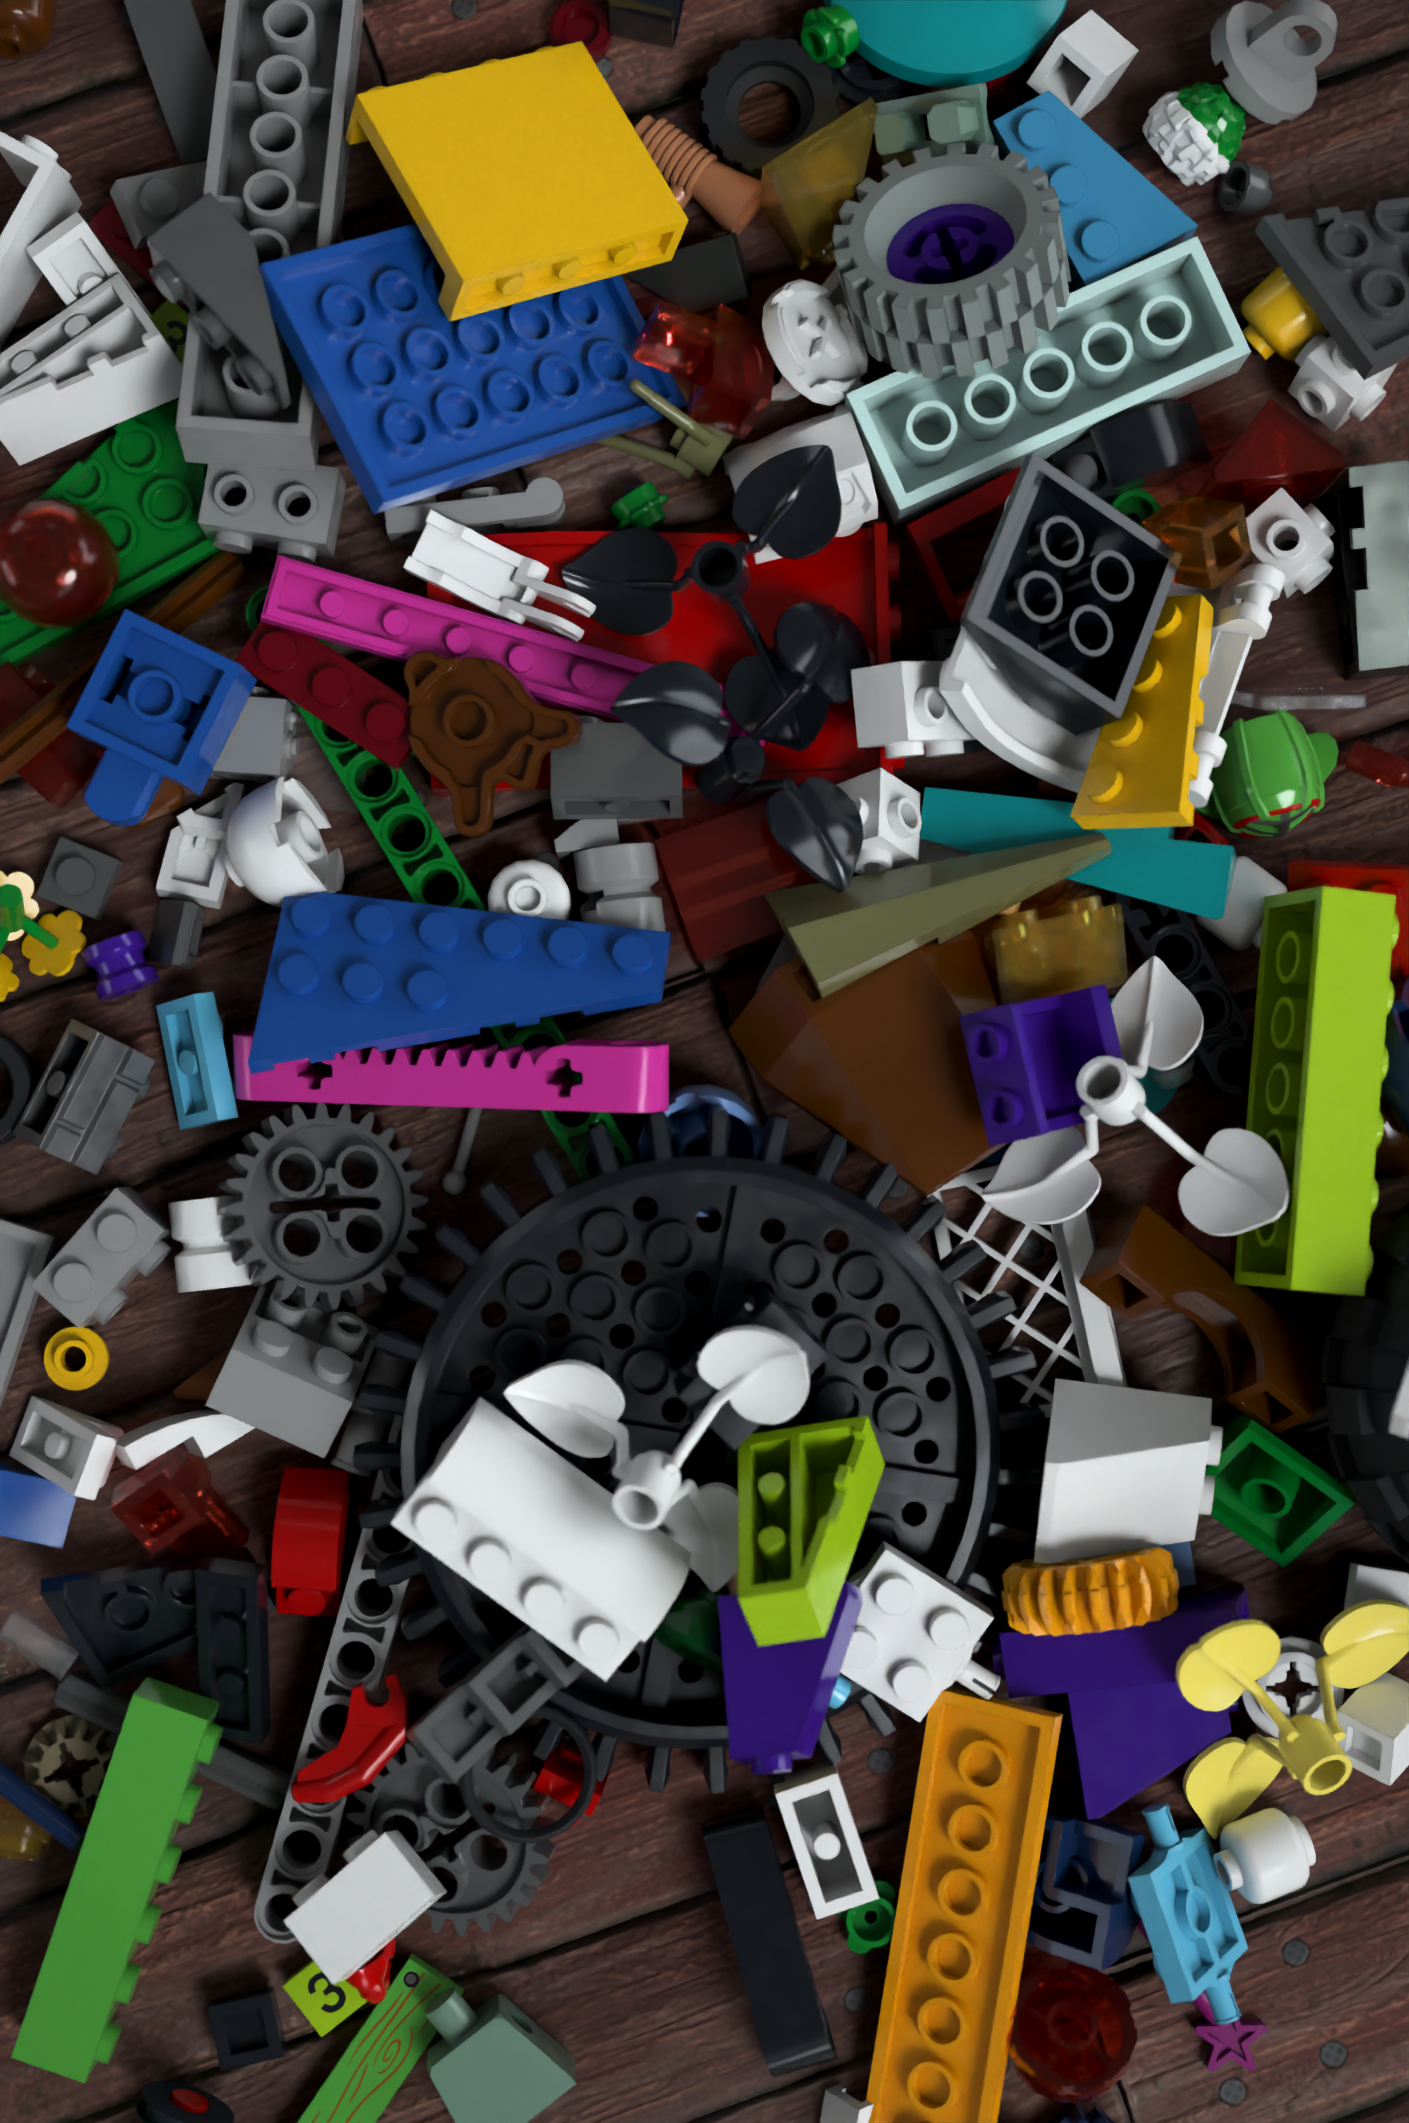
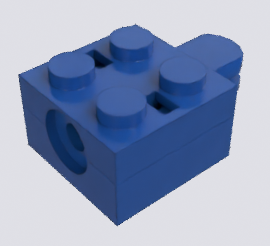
M125 609L66 726L83 739L105 749L85 788V801L91 811L110 824L122 827L134 826L145 817L164 778L200 796L257 679L242 665Z

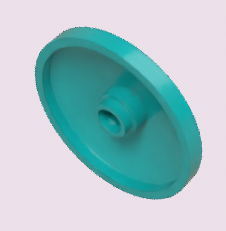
M824 0L826 7L830 4H838L851 14L859 31V45L855 51L865 60L892 76L909 82L935 87H963L985 83L1018 69L1032 59L1049 41L1061 21L1067 4V0Z

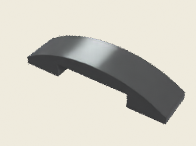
M123 0L182 165L206 161L217 73L192 1Z

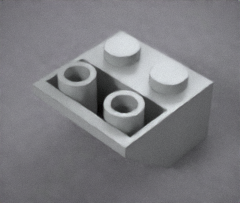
M270 1280L260 1286L205 1406L325 1458L355 1398L374 1349L373 1341L377 1327L364 1322L360 1317L349 1312L337 1309L324 1312L321 1303L317 1300L311 1308L300 1310L297 1307L296 1290L285 1300L277 1302L273 1300L276 1282Z

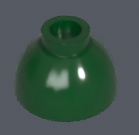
M701 1585L696 1595L674 1600L652 1635L661 1644L684 1659L707 1670L718 1673L723 1672L718 1596H723L724 1594L719 1591L713 1593L707 1586Z

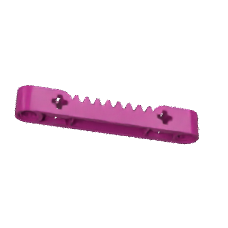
M255 1030L233 1033L234 1097L241 1100L615 1113H652L669 1109V1043L664 1041L581 1038L567 1041L563 1045L554 1046L550 1049L548 1045H541L525 1051L523 1045H514L500 1050L498 1044H490L475 1049L474 1043H466L451 1048L449 1043L444 1042L430 1047H426L425 1044L385 1051H378L375 1047L335 1053L334 1060L322 1061L324 1064L332 1065L333 1072L331 1076L329 1070L320 1069L319 1062L310 1063L309 1058L274 1064L275 1070L251 1074L248 1058ZM570 1064L573 1071L582 1072L583 1081L576 1084L574 1078L564 1076V1066Z

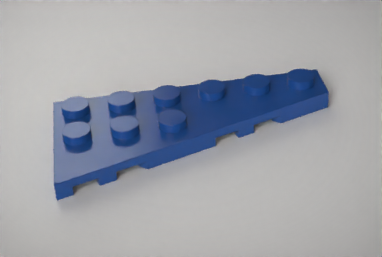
M326 892L284 897L248 1058V1066L251 1074L275 1070L274 1064L306 1058H309L310 1063L334 1060L335 1053L375 1047L378 1051L397 1049L480 1034V1028L515 1022L516 1027L539 1024L540 1017L579 1011L585 1016L662 1002L671 948L670 932Z

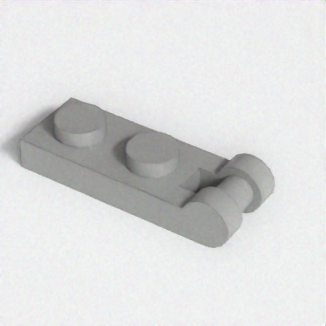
M540 477L534 479L528 485L525 492L500 495L498 488L480 487L462 492L461 500L437 502L436 496L432 495L384 512L387 535L393 547L416 545L427 524L425 520L430 510L464 525L480 535L555 527L562 522L566 506L561 486L551 478Z

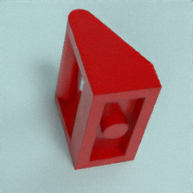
M1020 466L906 526L902 539L941 612L950 625L960 620L974 584L953 595L934 550L1002 515L1006 499L1011 494L1020 472Z

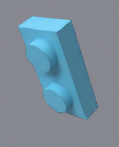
M214 992L191 994L156 1005L180 1130L203 1127L237 1118L238 1113L234 1097L233 1079L230 1076L222 1037L223 1024L217 1011Z

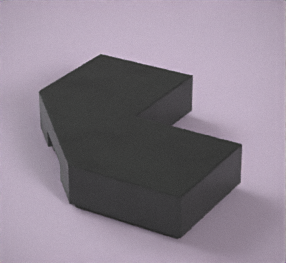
M736 232L678 248L672 261L624 274L689 314L753 295Z

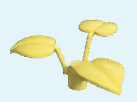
M1385 1599L1366 1600L1346 1608L1325 1626L1320 1635V1644L1327 1654L1320 1657L1315 1663L1325 1723L1318 1718H1313L1309 1714H1298L1287 1719L1261 1685L1256 1682V1680L1271 1671L1280 1656L1281 1642L1275 1631L1268 1624L1254 1619L1234 1621L1210 1631L1201 1637L1198 1644H1193L1185 1650L1177 1662L1176 1681L1181 1693L1190 1704L1205 1711H1221L1231 1706L1246 1689L1279 1728L1278 1737L1280 1740L1272 1737H1263L1258 1733L1252 1734L1246 1742L1237 1737L1219 1740L1201 1752L1187 1768L1183 1777L1185 1796L1213 1839L1216 1840L1221 1834L1223 1827L1235 1821L1274 1780L1282 1766L1286 1767L1293 1779H1298L1304 1789L1312 1795L1330 1793L1339 1788L1348 1779L1352 1770V1763L1338 1743L1345 1738L1346 1733L1338 1723L1331 1684L1346 1689L1364 1686L1382 1676L1408 1653V1606Z

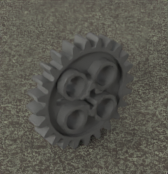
M325 1103L311 1104L307 1118L298 1104L284 1110L285 1125L274 1115L261 1121L266 1138L251 1132L241 1139L251 1156L235 1154L229 1157L228 1164L241 1175L239 1178L227 1179L219 1185L220 1189L235 1196V1203L218 1209L219 1216L236 1219L237 1224L235 1229L222 1237L223 1241L243 1242L245 1249L235 1259V1265H245L254 1261L258 1269L253 1276L251 1284L256 1287L271 1279L275 1280L273 1300L277 1302L285 1300L296 1290L297 1307L300 1310L311 1308L316 1301L317 1295H319L324 1312L338 1309L341 1294L350 1307L364 1303L363 1287L373 1296L387 1291L381 1273L393 1279L404 1275L405 1270L396 1258L397 1255L410 1257L419 1252L418 1247L406 1237L408 1233L425 1230L427 1226L422 1220L411 1216L412 1208L428 1203V1197L410 1193L409 1185L418 1181L423 1176V1173L416 1170L404 1172L401 1164L411 1154V1148H401L393 1152L388 1147L395 1133L393 1127L377 1134L372 1133L371 1129L374 1122V1114L372 1112L361 1115L353 1123L351 1122L350 1104L337 1106L330 1118ZM345 1157L354 1159L362 1167L364 1176L363 1183L359 1189L348 1185L342 1176L341 1168ZM283 1159L295 1163L301 1171L302 1183L297 1192L289 1190L280 1181L278 1172L279 1165ZM321 1197L324 1202L374 1198L378 1203L375 1210L347 1208L329 1215L323 1210L299 1211L291 1214H273L269 1210V1205L273 1202L302 1204ZM351 1220L360 1223L367 1232L368 1243L363 1253L352 1249L347 1242L346 1228ZM288 1223L295 1224L305 1234L307 1241L306 1249L301 1256H295L290 1253L284 1245L283 1232Z
M408 1739L404 1744L405 1748L401 1746L371 1784L352 1793L358 1800L347 1813V1819L358 1825L347 1838L348 1844L353 1845L373 1829L379 1837L385 1832L399 1830L417 1853L429 1847L438 1832H441L445 1837L438 1841L429 1853L421 1857L422 1861L447 1891L423 1912L431 1918L433 1933L438 1934L446 1920L453 1921L459 1936L466 1934L473 1922V1918L484 1933L491 1930L498 1916L507 1923L511 1922L520 1905L528 1907L538 1891L536 1887H541L550 1871L546 1864L549 1863L553 1856L556 1844L549 1840L536 1843H513L499 1838L506 1847L499 1848L492 1845L485 1836L494 1835L482 1828L474 1818L470 1821L464 1832L457 1829L460 1824L464 1823L471 1816L462 1797L454 1794L448 1788L446 1782ZM494 1745L473 1765L472 1781L475 1794L481 1806L487 1802L495 1806L486 1810L492 1818L503 1825L515 1829H536L556 1821V1819L538 1816L542 1813L550 1798L548 1794L530 1795L528 1789L537 1776L534 1771L526 1772L519 1776L512 1771L518 1758L516 1752L507 1755L500 1761L494 1757ZM457 1780L455 1783H453V1784H456V1785L460 1786V1785H459V1780ZM398 1815L410 1818L418 1829L406 1826ZM437 1867L448 1869L456 1879L444 1877ZM420 1916L417 1917L410 1925H413L416 1921H418Z

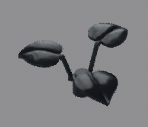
M810 445L794 448L772 457L752 470L737 488L733 499L732 515L737 526L744 532L757 536L756 539L748 543L738 541L735 546L720 540L702 545L694 554L691 566L685 568L684 575L678 580H674L678 570V559L672 546L657 532L638 527L619 530L604 537L584 555L566 565L561 571L569 591L582 596L597 606L593 615L591 614L592 618L608 629L628 636L649 635L666 627L674 613V601L671 592H683L694 582L710 600L722 604L730 603L758 655L742 658L731 668L724 690L725 703L730 715L749 734L781 703L803 677L792 673L783 665L776 653L775 646L769 650L741 598L748 590L751 580L750 569L744 559L747 555L762 551L767 543H769L776 554L785 559H804L819 553L834 539L842 518V500L833 452L827 445ZM812 685L810 690L762 740L798 752L808 749L816 740L826 722L830 702L821 696Z
M803 602L793 605L779 617L773 632L776 653L789 671L803 678L748 736H731L726 739L731 722L727 717L719 715L724 701L721 687L706 671L694 664L684 661H668L657 664L636 676L622 690L613 702L610 712L633 726L655 749L666 757L682 765L695 767L694 780L696 786L706 799L715 804L723 805L732 802L742 793H744L747 799L753 800L760 793L777 791L766 800L764 806L766 821L775 840L795 862L825 886L838 893L848 888L863 843L861 815L851 798L832 782L819 777L808 778L799 787L788 777L759 781L763 775L766 761L765 752L759 742L800 701L812 685L827 701L833 704H842L853 698L851 670L870 667L869 652L865 639L858 627L846 614L837 611L834 606Z

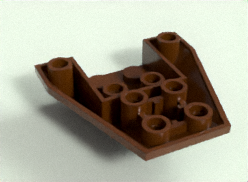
M969 929L940 945L934 939L824 998L820 996L799 955H797L772 972L728 1029L731 1038L766 1085L830 1130L843 1135L847 1142L880 1165H886L891 1162L899 1178L926 1197L1007 1144L989 1147L959 1019L961 1015L998 1006L977 940Z

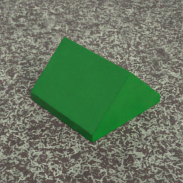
M1237 1412L1234 1413L1223 1429L1219 1466L1206 1464L1205 1475L1215 1476L1211 1516L1283 1568L1356 1502L1352 1490L1257 1422Z

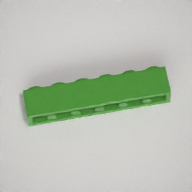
M146 1677L134 1692L11 2058L82 2083L87 2081L98 2061L108 2065L122 2030L121 2025L112 2023L118 2003L129 2004L142 1971V1966L132 1963L139 1942L149 1945L162 1912L161 1906L152 1903L159 1882L166 1885L170 1884L183 1847L173 1844L180 1822L187 1825L190 1824L202 1794L203 1787L193 1784L199 1763H211L222 1735L223 1726L213 1723L220 1704L219 1701L150 1677Z

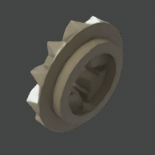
M77 1715L57 1718L46 1724L33 1736L22 1759L25 1781L72 1818H91L118 1736ZM66 1747L68 1752H72L76 1760H83L85 1758L88 1761L95 1758L99 1760L82 1775L83 1785L81 1789L79 1785L75 1784L72 1777L60 1778V1776L52 1778L51 1776L66 1762L64 1754Z

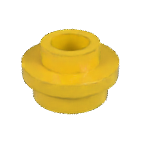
M68 1327L57 1332L49 1340L44 1352V1366L48 1376L58 1386L73 1391L84 1390L97 1384L105 1375L109 1366V1350L104 1339L96 1331L87 1327ZM72 1346L82 1349L86 1356V1363L79 1371L70 1369L65 1362V1354Z

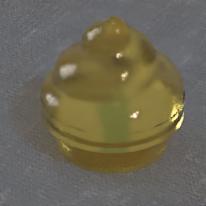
M11 1803L0 1808V1857L20 1861L40 1860L42 1847L50 1844L51 1835Z

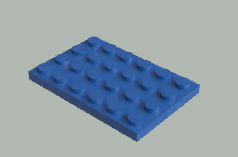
M416 223L262 263L258 268L263 278L271 316L373 514L666 419L664 415L631 391L629 384L634 379L641 381L680 410L687 405L621 275L449 322L438 303L446 275Z

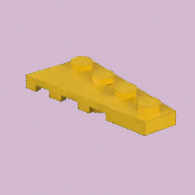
M1202 594L1166 598L1122 717L1118 721L1102 726L1070 816L1083 830L1193 826L1194 805L1188 800L1190 781L1197 780L1199 756L1193 750L1195 727L1203 725L1205 703L1199 698L1198 694L1200 679L1208 675L1214 608Z

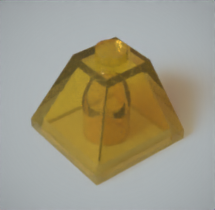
M872 97L762 167L760 209L800 270L814 261H817L819 266H824L835 260L833 252L835 247L832 237L834 225H842L839 211L846 200L859 203L856 187L866 177L878 107Z

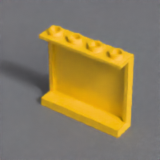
M582 41L558 47L545 46L533 53L503 60L490 59L478 66L448 73L435 72L419 80L390 87L376 86L364 93L356 94L345 139L349 145L370 141L443 269L446 277L438 303L449 322L672 261L689 219Z

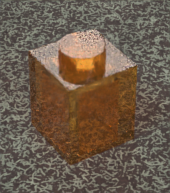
M1183 494L1143 520L1144 529L1183 555L1173 583L1213 590L1241 571V569L1253 563L1243 503Z

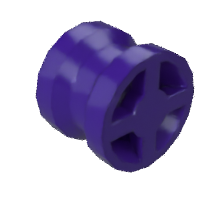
M132 931L111 937L81 952L85 964L94 968L98 982L95 991L100 1001L133 993L154 984L160 979L156 967L148 964L144 956L143 950L147 943L142 931Z

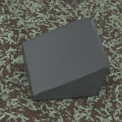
M161 900L157 907L147 953L148 960L192 970V967L195 968L206 917L204 908L188 901Z

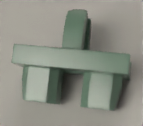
M986 83L875 103L876 116L873 120L877 152L882 155L883 164L885 165L894 159H897L900 165L915 163L912 152L927 147L930 148L931 157L947 155V143L964 142L966 154L977 152L981 143L995 145L994 136L990 130L987 118L986 103L988 94ZM924 114H927L930 138L933 140L927 141L926 139V132L923 119Z

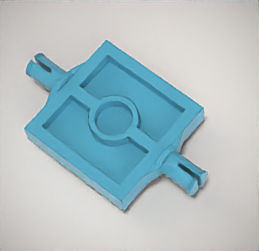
M1168 1802L1148 1806L1145 1810H1142V1814L1145 1817L1155 1847L1152 1849L1153 1852L1150 1859L1127 1878L1131 1887L1133 1907L1143 1921L1153 1950L1152 1956L1155 1971L1164 1982L1171 2004L1194 2001L1205 1990L1215 2024L1224 2025L1234 2022L1242 2014L1238 2009L1229 1979L1231 1978L1230 1974L1235 1961L1248 1949L1229 1891L1224 1887L1216 1872L1213 1860L1215 1851L1209 1833L1203 1826L1185 1829L1178 1834Z

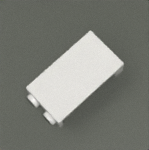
M0 131V153L21 184L27 187L0 235L1 350L43 275L26 251V248L71 215L78 212L82 201L69 182L72 176L56 162L59 155L53 149L32 136L24 135L19 142Z

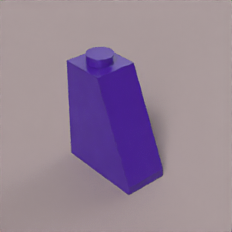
M844 1581L825 1637L758 1647L738 1601V1594L718 1596L730 1759L746 1765L751 1764L752 1774L767 1775L792 1771L791 1760L812 1757L863 1605L861 1589L849 1581Z
M1177 1682L1062 1693L1079 1807L1086 1819L1091 1820L1103 1817L1232 1732L1229 1713L1238 1711V1699L1224 1710L1205 1711L1196 1708L1186 1700Z

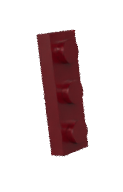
M260 622L234 662L242 665L256 679L398 772L412 752L407 734H411L410 718L412 706L408 705V699L313 636Z

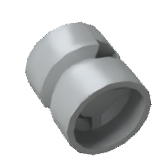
M655 843L617 844L574 853L578 890L589 896V901L580 907L582 922L666 932L662 898L651 892V886L659 880Z

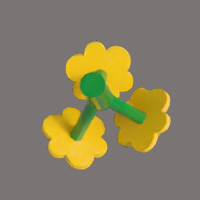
M0 870V1002L6 999L8 992L15 991L20 983L19 978L11 972L13 969L12 961L1 953L6 941L18 939L24 931L28 933L23 940L21 950L22 954L30 960L29 970L37 976H42L47 972L57 977L65 975L73 967L77 954L86 945V936L80 932L82 918L73 910L63 911L57 917L53 914H46L41 917L38 924L32 920L39 913L37 902L31 898L34 893V883L26 873L20 871L9 873L6 876Z

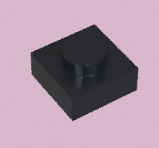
M274 1986L210 2001L207 2008L220 2071L285 2056L287 2045Z

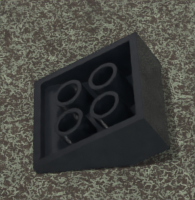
M1033 452L1024 459L959 622L1027 705L1077 736L1121 719L1183 555Z

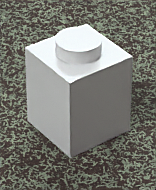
M1090 10L1057 36L1027 81V84L1040 95L1049 90L1081 119L1108 96L1139 50L1093 10Z

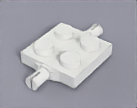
M883 1541L867 1565L848 1580H845L862 1590L863 1605L840 1673L918 1722H921L941 1692L955 1681L980 1695L982 1699L989 1700L993 1696L991 1689L996 1691L1000 1684V1676L993 1674L971 1660L973 1647L994 1619L991 1609Z

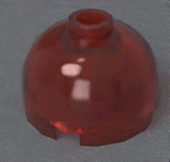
M58 498L32 499L10 510L0 521L1 602L22 620L48 630L75 628L98 616L105 607L103 603L111 595L113 586H117L120 577L119 550L108 528L85 507Z
M1068 1963L1066 1969H1053L1046 1972L1047 1967L1033 1971L1019 1984L1017 2001L1010 2020L1013 2018L1014 2020L1007 2037L1008 2057L1016 2074L1035 2093L1056 2102L1084 2103L1105 2095L1126 2073L1137 2043V2026L1135 2027L1134 2019L1130 2013L1131 2004L1126 1993L1106 1974L1082 1964Z

